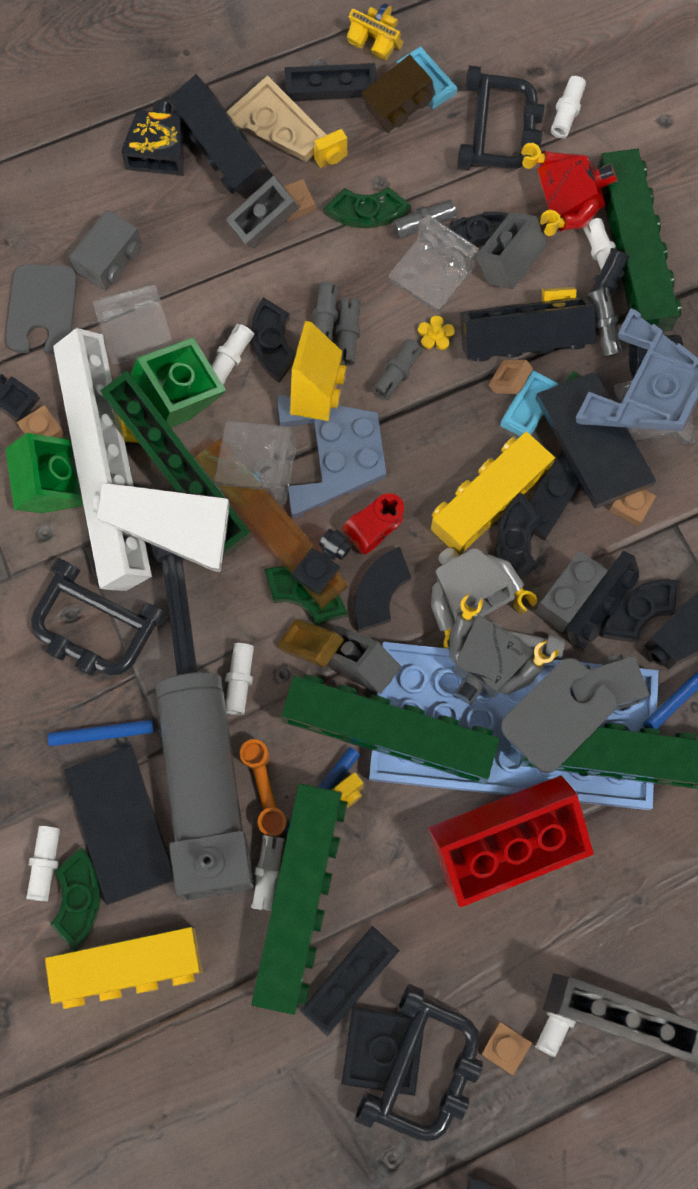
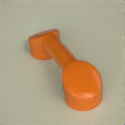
M251 739L242 745L240 758L249 769H252L263 811L258 817V827L266 836L277 837L286 830L287 818L276 806L266 769L270 759L269 750L262 741Z

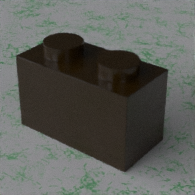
M410 54L361 93L367 110L387 133L394 128L404 125L410 115L419 108L426 107L436 95L432 78Z

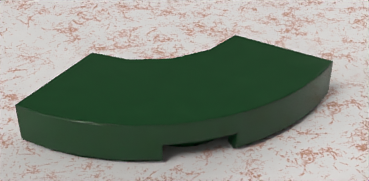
M389 187L379 193L370 195L356 194L344 188L323 207V214L330 219L355 228L386 226L392 224L393 220L404 217L411 212V205Z
M281 566L264 569L273 603L288 602L300 606L310 615L315 625L348 617L341 597L330 584L319 597L292 578V573L296 568Z
M80 847L54 871L61 883L62 902L59 913L50 925L73 951H77L89 937L97 920L101 902V888L93 861L83 847Z

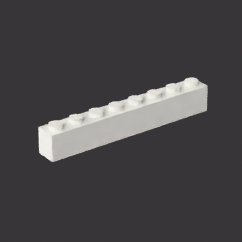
M76 328L56 343L53 348L100 589L127 591L149 579L152 575L145 541L102 523L97 518V513L93 512L94 494L96 491H101L102 483L134 486L120 417L100 392L101 389L112 382L103 335Z

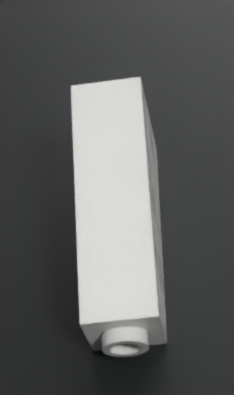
M102 483L101 491L95 492L93 512L97 513V518L102 523L212 571L221 572L230 506L228 499Z

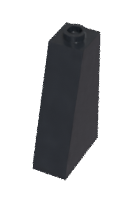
M698 592L644 645L649 650V657L656 664L664 665L668 670L698 655Z

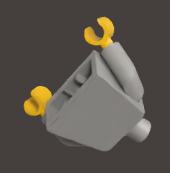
M447 548L438 557L442 566L435 571L437 582L432 586L431 608L439 630L444 631L446 636L443 640V648L449 649L447 641L450 638V632L458 613L463 612L460 604L467 593L470 594L466 602L471 608L478 607L480 599L483 598L484 603L478 613L483 617L514 600V609L520 614L527 612L526 607L521 602L522 598L527 599L532 607L537 603V597L533 592L523 590L524 583L507 560L492 555H484L478 549H471L459 555L454 548Z

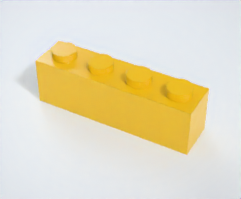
M527 431L518 439L514 436L508 440L501 449L503 453L496 460L493 458L488 459L479 469L478 473L480 475L472 482L468 479L462 483L455 492L457 496L449 504L446 501L442 502L432 513L433 519L430 530L449 548H454L459 555L467 550L503 515L508 505L520 492L526 494L552 467L555 457Z
M192 927L45 958L51 1004L62 1003L63 1010L86 1005L85 998L99 995L100 1002L121 998V990L136 987L137 994L158 990V982L172 979L173 986L195 982L194 974L203 973L196 930Z

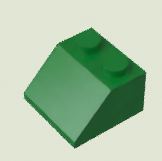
M194 337L138 357L131 373L132 378L171 428L191 420L226 392V389Z
M26 433L5 449L14 510L44 514L84 506L71 440Z

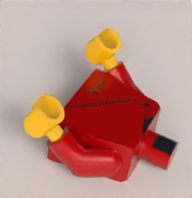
M527 143L521 152L523 155H530L524 157L522 161L525 168L531 169L536 163H539L541 166L537 170L549 210L543 212L539 223L541 225L547 224L544 230L547 236L555 235L557 229L562 232L586 227L598 210L605 205L601 188L617 182V177L611 163L595 170L587 155L545 150L541 152L539 146L535 143Z

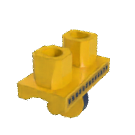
M384 3L379 10L370 7L367 15L352 8L348 16L351 22L347 34L348 42L358 48H362L368 36L376 39L371 48L372 54L384 61L389 58L394 48L400 51L404 42L400 39V31L394 29L398 19L390 16L391 6Z

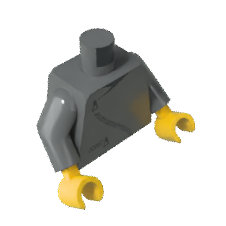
M467 593L460 604L463 612L458 613L450 632L449 657L455 663L453 672L463 679L454 694L463 702L472 705L481 691L495 698L499 693L509 695L529 686L544 669V663H549L559 654V650H555L551 657L545 656L542 652V647L548 640L539 643L535 650L478 614L484 603L483 598L480 599L478 607H469L466 600L470 593Z

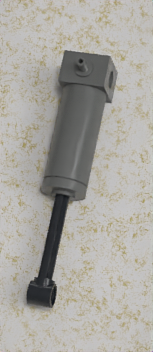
M151 544L154 558L163 565L177 672L176 676L160 681L155 687L175 842L169 843L175 893L183 901L255 890L249 843L242 826L222 677L218 674L201 673L197 670L183 567L185 558Z

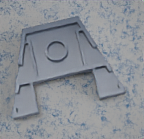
M631 308L618 333V339L648 351L622 403L588 392L576 416V423L683 431L698 402V358L679 343L676 345L663 335V331L654 324L650 325L641 318V314Z
M277 395L281 428L307 424L315 425L322 477L321 483L288 486L292 519L303 516L304 512L313 508H321L329 504L331 500L344 494H352L386 478L377 412L338 406V409L332 408L329 421L291 415V397Z

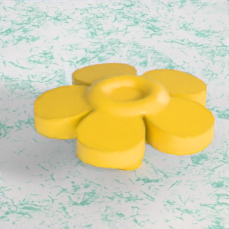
M433 316L430 319V325L423 322L418 327V334L423 337L421 345L425 349H432L436 343L437 349H447L450 344L449 338L454 336V327L451 324L443 326V318Z

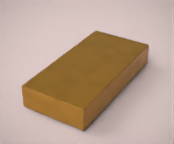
M295 619L279 641L277 647L284 653L325 668L344 639L336 632Z

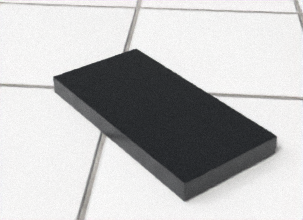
M594 371L537 393L535 399L594 509L652 487L656 479L627 427L576 423V416L588 392L610 399Z
M128 746L64 769L106 905L109 906L174 882L170 859L133 747Z

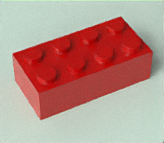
M562 775L428 827L447 886L459 908L594 855L578 794Z

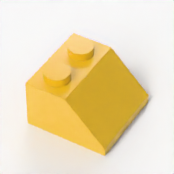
M308 321L304 323L292 367L290 414L329 421L332 408L338 409L341 389H337L338 384L344 385L347 366L341 365L342 350L312 322Z

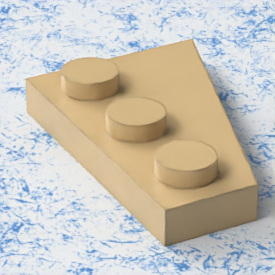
M266 76L227 111L240 130L305 162L314 155V140L326 136L269 76Z

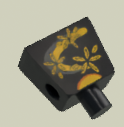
M157 100L154 102L153 111L139 110L135 113L121 151L126 170L184 176V147L181 119L179 115L171 113L172 105L169 102Z

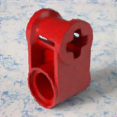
M384 493L365 509L353 515L342 526L341 530L349 537V540L362 555H366L402 524L404 502L396 494ZM386 508L388 511L395 509V515L392 516L390 513L383 515V509Z

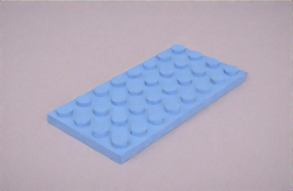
M383 642L382 646L402 667L381 694L378 693V696L389 699L391 701L390 705L402 709L404 705L418 707L425 711L424 715L438 719L439 715L454 718L459 721V726L472 729V726L490 729L493 731L492 736L498 737L500 740L490 776L485 785L373 750L369 781L509 796L562 775L578 794L580 803L641 810L653 809L654 784L561 771L546 773L541 772L537 768L520 766L521 753L503 735L501 730L502 721L563 660L553 659L549 663H544L545 667L529 686L509 695L499 693L495 698L481 691L474 703L469 705L454 694L463 679L453 672L455 663L449 657V649ZM581 662L583 665H589L591 669L603 666L602 664ZM639 668L650 696L640 704L614 711L599 727L604 728V724L614 723L626 726V731L639 732V729L645 728L643 722L657 710L659 670Z

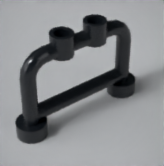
M469 65L465 91L478 92L473 145L460 144L457 169L469 171L471 164L503 169H519L524 167L522 161L524 157L530 155L520 153L518 156L511 157L484 153L491 87L520 91L525 95L526 103L523 114L524 125L521 138V152L527 143H535L540 148L542 130H535L536 123H542L545 104L538 103L537 91L531 83L521 78L481 73V66Z
M56 558L50 568V571L55 575L32 614L31 629L38 640L48 645L45 652L54 658L64 661L67 655L77 660L75 668L92 677L96 671L114 676L127 672L135 664L155 626L163 628L169 614L147 602L144 603L139 614H136L76 584L75 580L80 570L69 562ZM61 591L137 629L126 652L119 661H107L94 652L84 649L46 629L44 621Z
M408 984L402 994L398 1007V1012L412 1018L381 1098L366 1092L358 1105L355 1122L371 1128L374 1122H377L416 1140L428 1142L437 1140L444 1135L451 1125L453 1117L462 1120L467 1112L469 1098L462 1095L467 1080L476 1083L483 1068V1062L476 1059L480 1037L478 1029L470 1019L423 998V989ZM428 1017L461 1031L465 1036V1045L454 1064L450 1085L441 1098L438 1116L434 1123L426 1126L396 1114L392 1110Z

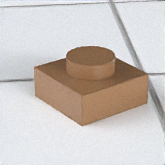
M303 179L285 186L301 206L287 219V222L316 211L315 202Z
M503 360L488 386L494 393L519 394L533 367L527 360Z
M45 405L17 422L24 434L33 433L57 438L64 435L62 429Z
M644 489L616 500L610 512L639 527L654 502L656 495Z
M498 1022L480 1054L513 1076L532 1042L503 1023Z

